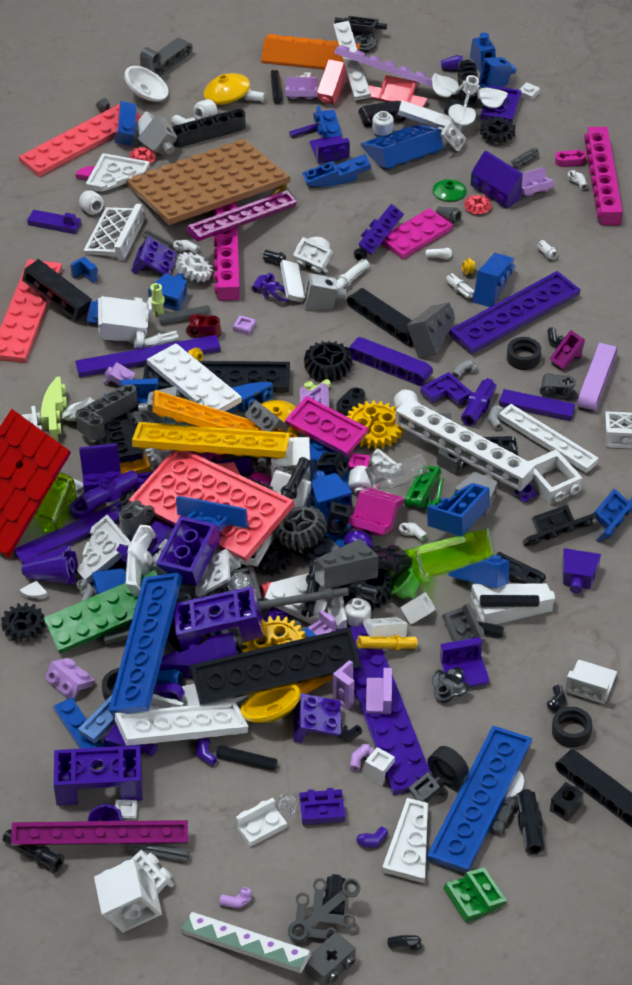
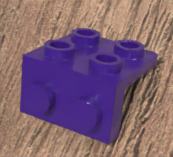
M338 135L310 141L311 149L318 163L350 158V141L348 138L342 139Z
M480 637L440 644V662L445 673L452 668L460 667L463 670L462 682L468 683L470 687L487 685L489 683V676L481 656L482 641Z

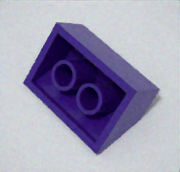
M484 151L471 172L470 185L503 207L509 208L521 200L523 173L490 152Z
M180 516L156 565L168 574L179 572L183 577V583L197 586L221 539L217 525Z

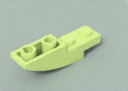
M56 377L50 384L44 395L41 407L42 429L49 430L50 437L59 442L58 435L62 434L61 423H57V421H61L60 416L64 412L63 408L67 407L66 396H62L66 395L65 384H61V377Z

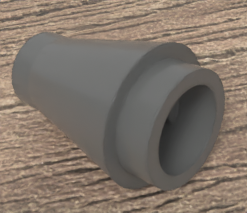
M438 206L436 209V213L451 224H457L461 220L462 212L458 208Z

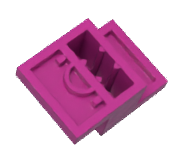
M368 487L359 492L354 514L350 516L348 524L352 525V528L355 530L363 531L366 529L371 531L372 535L382 536V534L384 535L393 530L398 508L403 506L405 498Z

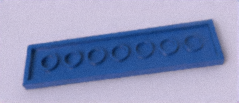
M179 572L143 578L108 709L111 715H115V713L128 714L149 711L183 578Z
M492 726L427 854L428 861L463 873L470 871L532 744L531 737Z

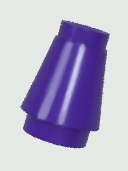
M455 55L441 60L442 70H458V64L463 60V55Z

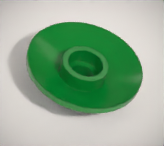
M444 179L438 181L433 186V194L441 201L455 202L461 200L466 195V187L458 180Z

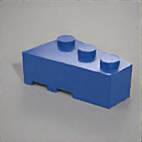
M494 253L478 270L473 303L487 307L495 304L510 275L514 273L513 257Z
M471 483L456 491L455 495L451 498L445 497L441 499V503L438 505L428 506L427 525L462 537L490 507V488Z

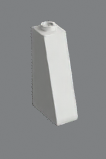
M474 584L472 585L471 599L481 621L496 625L551 612L555 602V595L553 591H550L547 584H506L499 588ZM480 595H539L540 604L538 607H481Z

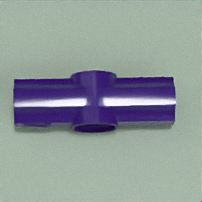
M486 378L482 380L476 392L470 394L467 407L461 416V421L466 426L476 425L482 413L487 412L497 384L492 379Z
M130 470L116 478L103 480L99 483L98 487L83 493L81 499L86 509L90 511L105 502L110 503L122 497L123 493L139 486V479L135 472Z

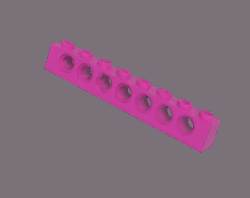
M588 127L587 134H584V143L586 144V154H588V164H591L589 166V174L592 175L591 186H593L595 207H598L596 216L600 219V225H621L623 211L608 127Z
M237 201L214 209L213 216L236 209ZM237 227L214 237V247H217L214 248V259L217 258V260H214V270H218L214 271V280L218 282L214 283L215 294L218 293L219 301L240 300Z

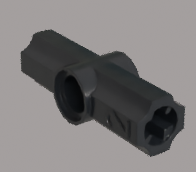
M523 789L516 796L519 810V831L523 835L525 852L530 853V855L538 854L544 851L541 811H538L535 792L530 789Z

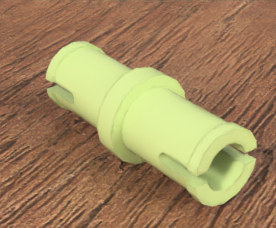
M154 283L150 287L152 294L151 304L153 305V315L156 317L157 312L158 317L159 314H164L163 304L165 299L162 295V285Z

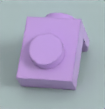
M116 362L112 368L109 366L106 370L104 384L107 385L111 380L121 386V380L133 379L135 373Z
M321 610L319 612V620L308 628L316 635L336 631V620L331 614Z

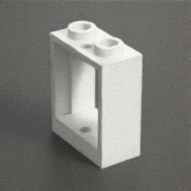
M557 449L529 461L535 465L534 476L529 483L549 505L560 502L564 498L581 491L582 477ZM557 468L566 477L567 481L551 487L541 475Z

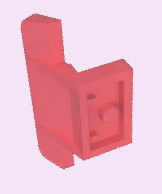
M385 75L382 88L368 85L371 99L385 102H402L403 100L423 108L428 98L414 95L415 88H419L420 83L413 80Z

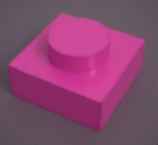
M352 453L348 471L350 472L356 466L369 467L370 455Z

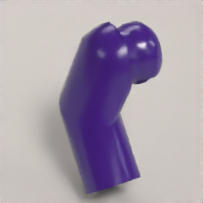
M199 738L196 742L197 757L207 764L214 766L218 758L209 752L208 744H211L208 738Z
M381 826L375 834H359L356 842L362 847L376 848L389 832Z

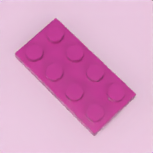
M428 208L391 230L381 244L403 260L453 230V224Z
M308 396L285 419V423L291 428L336 452H342L345 457H348L368 434L367 427Z

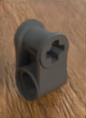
M547 373L542 378L540 394L547 398L573 399L575 397L574 386L576 385V380L569 375Z
M134 500L126 509L119 513L122 533L133 535L140 525L150 522L155 514L154 507L143 505L141 501Z

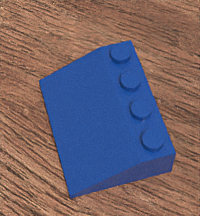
M415 124L392 132L389 135L380 136L361 143V147L379 166L386 169L395 168V165L399 163H409L414 158L421 159L428 153H438L439 149L444 148L440 129L421 124Z

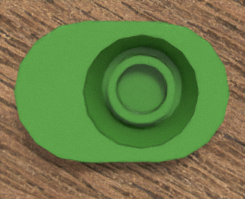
M413 566L401 567V572L395 573L392 578L394 590H392L390 595L394 594L403 600L408 597L414 599L417 594L416 589L420 584L419 579L413 572Z

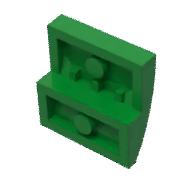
M485 867L466 872L464 878L446 882L443 888L465 922L482 917L500 908L507 902Z

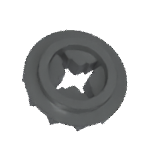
M361 34L354 37L355 43L360 44L359 51L369 52L376 46V39L370 35Z
M135 411L131 415V420L135 426L139 422L155 423L151 417L143 412Z

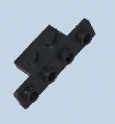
M567 504L533 516L531 519L537 533L526 537L522 543L523 545L530 544V546H534L540 543L541 539L547 538L551 540L559 536L558 533L564 532L567 534L576 530L575 527H587L593 524L592 521L597 517L596 513L574 520Z

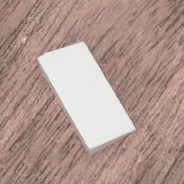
M343 596L329 600L327 612L335 618L336 630L347 628Z
M397 617L363 620V625L369 636L390 637L400 635L406 637L408 624Z

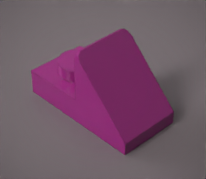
M570 330L549 359L565 370L575 356L581 359L585 339Z

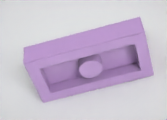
M350 660L333 674V699L339 700L341 706L348 711L354 706L353 662Z
M384 668L383 678H367L366 713L391 714L392 668Z

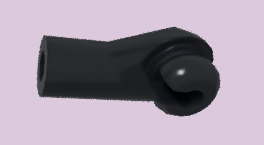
M554 327L548 328L549 343L558 347L564 339L563 335L557 337L556 329Z
M558 684L552 688L554 696L551 700L547 701V707L550 711L559 710L566 704L563 687Z
M341 723V734L337 737L351 742L362 734V728L359 725H355L348 730L347 725L343 727V723Z

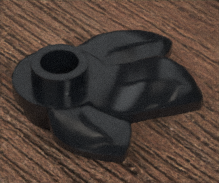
M455 667L446 673L442 670L435 672L432 684L435 687L434 696L438 701L442 703L450 702L453 697L463 696L469 690L470 685L462 682V668Z

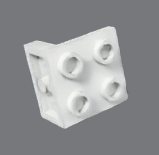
M227 549L212 556L198 585L195 586L196 596L201 597L229 582L230 572L241 567L240 560Z
M578 660L574 670L569 671L567 675L565 692L605 704L617 671Z

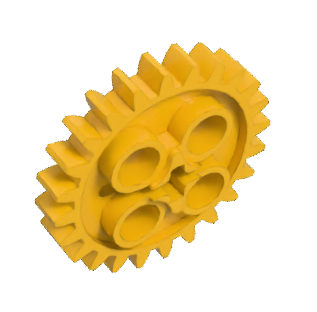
M374 400L372 404L365 401L364 406L358 403V408L352 407V411H348V416H346L368 428V434L361 440L360 447L367 445V449H369L371 446H374L376 450L378 446H381L384 449L385 444L391 446L392 442L397 443L398 438L401 439L404 433V428L395 424L396 406L390 408L389 403L382 405V401H380L379 404H376Z
M269 616L268 622L262 619L264 637L243 642L242 647L244 650H242V653L290 642V640L303 639L306 637V633L302 631L301 625L296 626L295 620L288 623L287 617L280 621V617L277 616L276 620L273 621L272 617ZM280 633H284L283 636H280V637L277 636V635L280 634ZM262 641H263V642H266V643L263 644V645H258V643H260V642H262Z

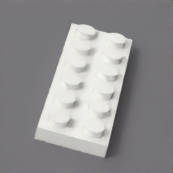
M174 344L147 359L148 366L172 386H177L178 391L190 401L224 412L242 402V398L237 392L178 344Z
M235 701L151 709L149 711L128 714L115 713V722L126 746L237 735L248 732V725Z

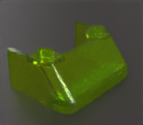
M489 528L466 533L462 537L455 536L403 550L412 558L413 572L420 583L430 581V576L458 569L496 555Z

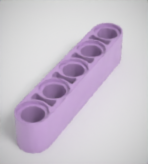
M604 343L598 344L582 386L577 407L596 411L615 361L617 346Z

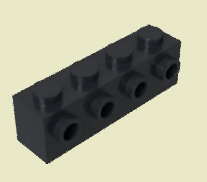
M37 259L24 269L22 281L76 321L89 311L92 299L40 259Z

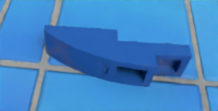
M366 154L337 165L333 161L302 172V175L307 185L325 187L358 180L357 174L372 168Z
M258 382L233 387L232 389L241 396L242 402L225 412L232 413L240 409L244 413L248 411L255 400L260 404L268 401L273 397V384L271 382Z

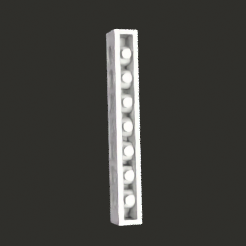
M408 398L396 410V425L441 449L447 450L448 453L457 458L460 457L461 460L509 486L522 491L533 479L534 464L420 403Z

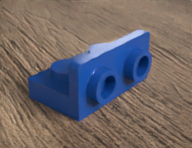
M316 106V113H313L314 122H317L318 136L321 135V138L338 135L342 137L335 109L321 111L320 106Z

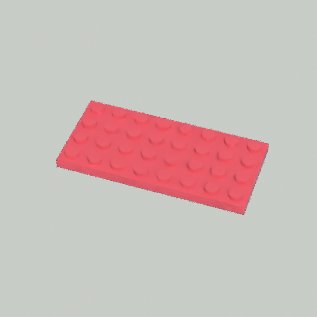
M173 450L129 499L130 504L134 500H139L143 505L153 506L155 509L154 516L175 526L179 517L182 516L177 515V496L246 508L248 527L226 526L219 533L221 539L217 545V548L221 550L227 549L232 555L246 562L295 506L294 501L189 451L179 452L177 450Z

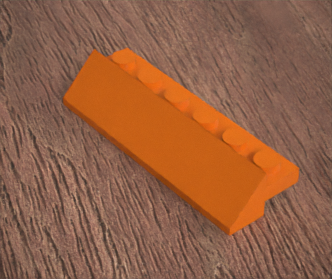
M267 34L266 38H264L261 63L325 70L328 60L343 62L341 55L334 53L336 47H339L338 41ZM356 44L357 50L359 51L360 44Z

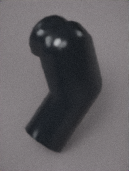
M399 935L389 937L387 940L390 949L410 946L412 951H418L422 948L421 938L417 935Z

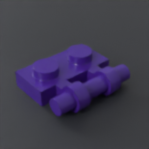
M327 788L325 791L310 789L307 792H299V801H305L300 802L302 825L345 821L343 799H334L342 798V789L333 790V788Z

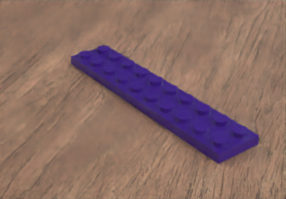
M364 625L360 627H347L351 628L361 664L360 669L353 670L354 693L375 749L378 747L395 757V762L385 773L392 795L410 792L409 787L427 772H430L393 675L391 714L366 713L367 678H383L384 668L390 667L383 649L357 648V637L369 636Z

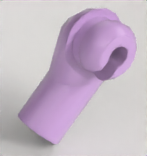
M362 744L352 753L351 771L358 772L361 766V759L364 756L368 758L373 753L374 749L369 747V744Z
M243 887L239 892L240 894L235 897L222 894L219 905L239 909L251 901L252 891L247 887Z

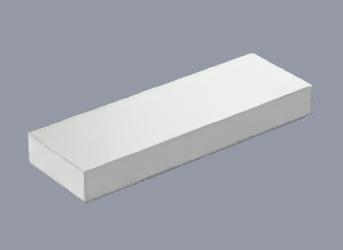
M282 260L280 267L286 299L303 303L305 296L298 263Z

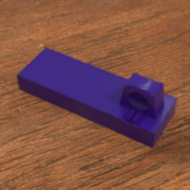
M33 209L27 219L29 226L76 234L82 224L81 218H76L75 214L67 212L65 215Z

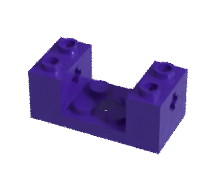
M253 586L176 603L174 609L176 636L183 651L188 650L191 644L195 643L197 646L204 643L203 634L237 626L244 642L264 637L261 607ZM214 611H220L218 614L212 615Z
M140 745L54 750V792L56 805L78 804V789L120 787L121 800H143ZM95 765L103 766V768L100 770L92 769V767Z

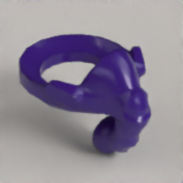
M267 282L262 286V295L265 299H268L271 294L279 301H290L279 297L278 293L275 292V290H279L286 295L284 286L280 285L279 282Z

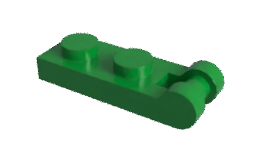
M422 466L405 496L404 505L406 507H412L413 505H416L418 508L425 507L426 499L442 473L440 467Z

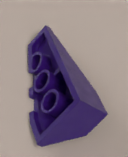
M233 632L208 637L205 643L197 646L194 643L189 645L188 650L183 652L174 651L163 656L159 671L177 669L182 672L183 678L193 679L190 665L237 654Z

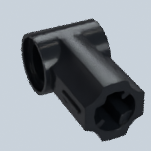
M332 874V876L327 877V888L322 906L343 890L342 885L346 878L338 874ZM345 900L328 914L344 915Z

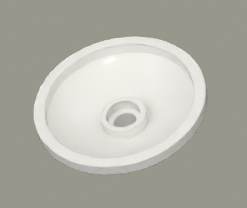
M130 66L126 69L124 73L125 82L136 96L151 102H159L166 99L168 87L156 73L141 66Z

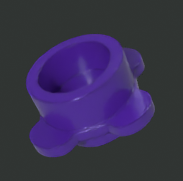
M529 483L522 491L517 489L514 491V494L518 495L522 502H528L531 498L537 497V492L534 491V487Z

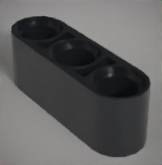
M401 101L365 105L358 110L361 122L366 127L372 126L373 116L380 111H386L391 114L394 123L402 122L406 119V117L398 115Z

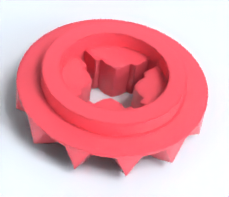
M139 146L138 149L133 148V151L130 152V158L148 161L151 164L156 159V153L147 148V146L144 148Z
M471 195V197L466 198L464 207L472 214H484L491 209V202L485 195Z

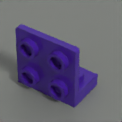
M148 236L137 251L131 271L137 274L140 269L144 270L148 266L162 275H171L177 253Z
M117 444L79 448L84 492L98 487L99 483L105 479L116 478L121 475Z
M301 693L300 700L294 708L293 742L302 743L305 735H308L310 731L340 736L341 702L339 700Z

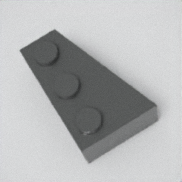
M450 302L429 307L407 324L418 358L437 355L455 320L454 310L451 308Z
M358 539L317 558L315 563V581L323 589L377 578L379 556L361 539Z

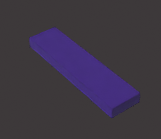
M503 389L499 400V406L502 407L512 404L522 411L571 421L575 410L574 403Z

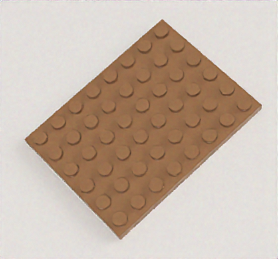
M239 139L234 143L224 144L219 148L207 150L205 153L195 154L185 160L181 159L176 163L163 165L156 170H149L144 175H134L127 180V186L167 224L171 225L290 183L291 181L288 174L248 141Z

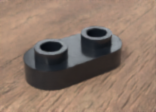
M358 387L349 389L337 401V412L348 416V411H352V407L358 408V403L363 404L365 402V391Z

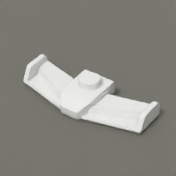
M140 525L127 550L125 584L134 597L139 596L141 574L149 573L150 564L152 563V556L147 549L152 539L156 537V534L151 526Z

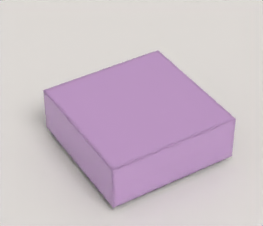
M239 315L233 325V331L250 335L256 325V320Z

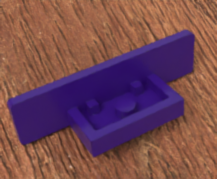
M390 204L378 220L374 219L369 225L371 229L366 228L362 233L361 237L363 239L358 245L372 255L404 216V213L393 204Z

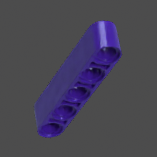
M357 337L348 348L351 351L353 360L418 386L424 385L433 373V368L428 363L363 337Z

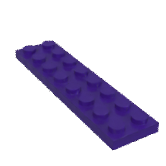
M556 271L451 328L449 335L474 354L580 295L581 289Z

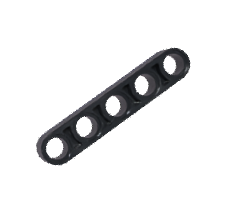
M235 109L173 126L172 129L177 139L172 145L179 148L242 131L246 128V113L242 109Z
M364 288L358 289L347 297V303L351 309L403 344L408 345L412 342L407 328V324L412 321L411 319Z
M569 750L555 763L557 771L628 826L632 827L631 791L576 750Z

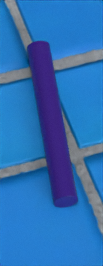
M315 123L289 131V135L292 138L315 131L318 125Z

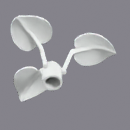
M434 73L432 78L433 90L441 97L448 98L452 94L456 95L462 88L464 89V92L467 94L464 106L459 104L452 105L448 112L449 117L455 123L463 126L471 124L476 117L475 110L466 107L470 95L477 92V98L481 99L482 105L492 109L500 107L508 95L507 92L492 88H481L479 90V79L473 75L468 76L460 87L457 81L449 77Z

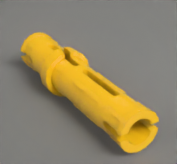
M358 636L356 640L358 649L415 650L418 645L415 636Z

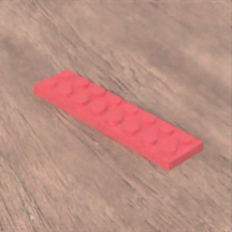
M120 104L20 155L19 162L40 177L109 141L116 134ZM136 112V123H137V122L139 121V119L142 117V116L139 115L137 112Z
M28 259L25 268L36 260ZM43 261L58 274L61 273L62 263ZM24 271L0 327V360L26 363L49 304L46 298L22 281Z

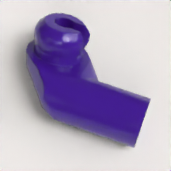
M272 273L260 275L254 282L251 290L254 293H258L265 283L274 281L275 276Z

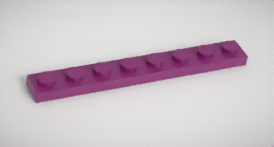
M286 190L190 224L186 230L198 242L295 207L297 200Z
M188 820L12 822V846L188 844Z

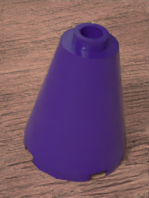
M72 545L64 546L25 560L21 571L28 580L66 585L76 584L78 578H74L75 573H79L77 571V554L75 551H71Z

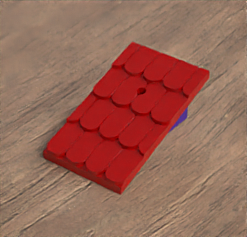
M12 408L0 425V553L8 559L71 454L70 450Z

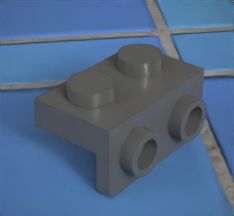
M469 603L465 604L462 608L442 615L453 642L478 637L481 638L482 642L485 640L484 630L479 626L476 612Z

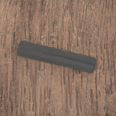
M205 305L159 314L158 319L159 323L163 325L189 320L193 314L209 316L211 311L210 307Z
M126 844V851L138 853L142 850L147 854L151 852L159 858L185 863L190 857V851L187 849L161 844Z

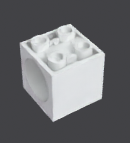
M309 437L290 438L286 458L274 459L271 457L272 478L275 470L292 475L300 457L310 460ZM310 466L303 477L310 481Z
M134 858L94 876L101 913L122 933L162 915L154 877Z

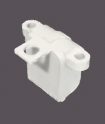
M104 296L98 298V333L100 337L105 340L127 341L134 344V348L141 349L147 334L148 320L152 310L151 298H148L147 304L143 302L142 298L137 297L134 300Z

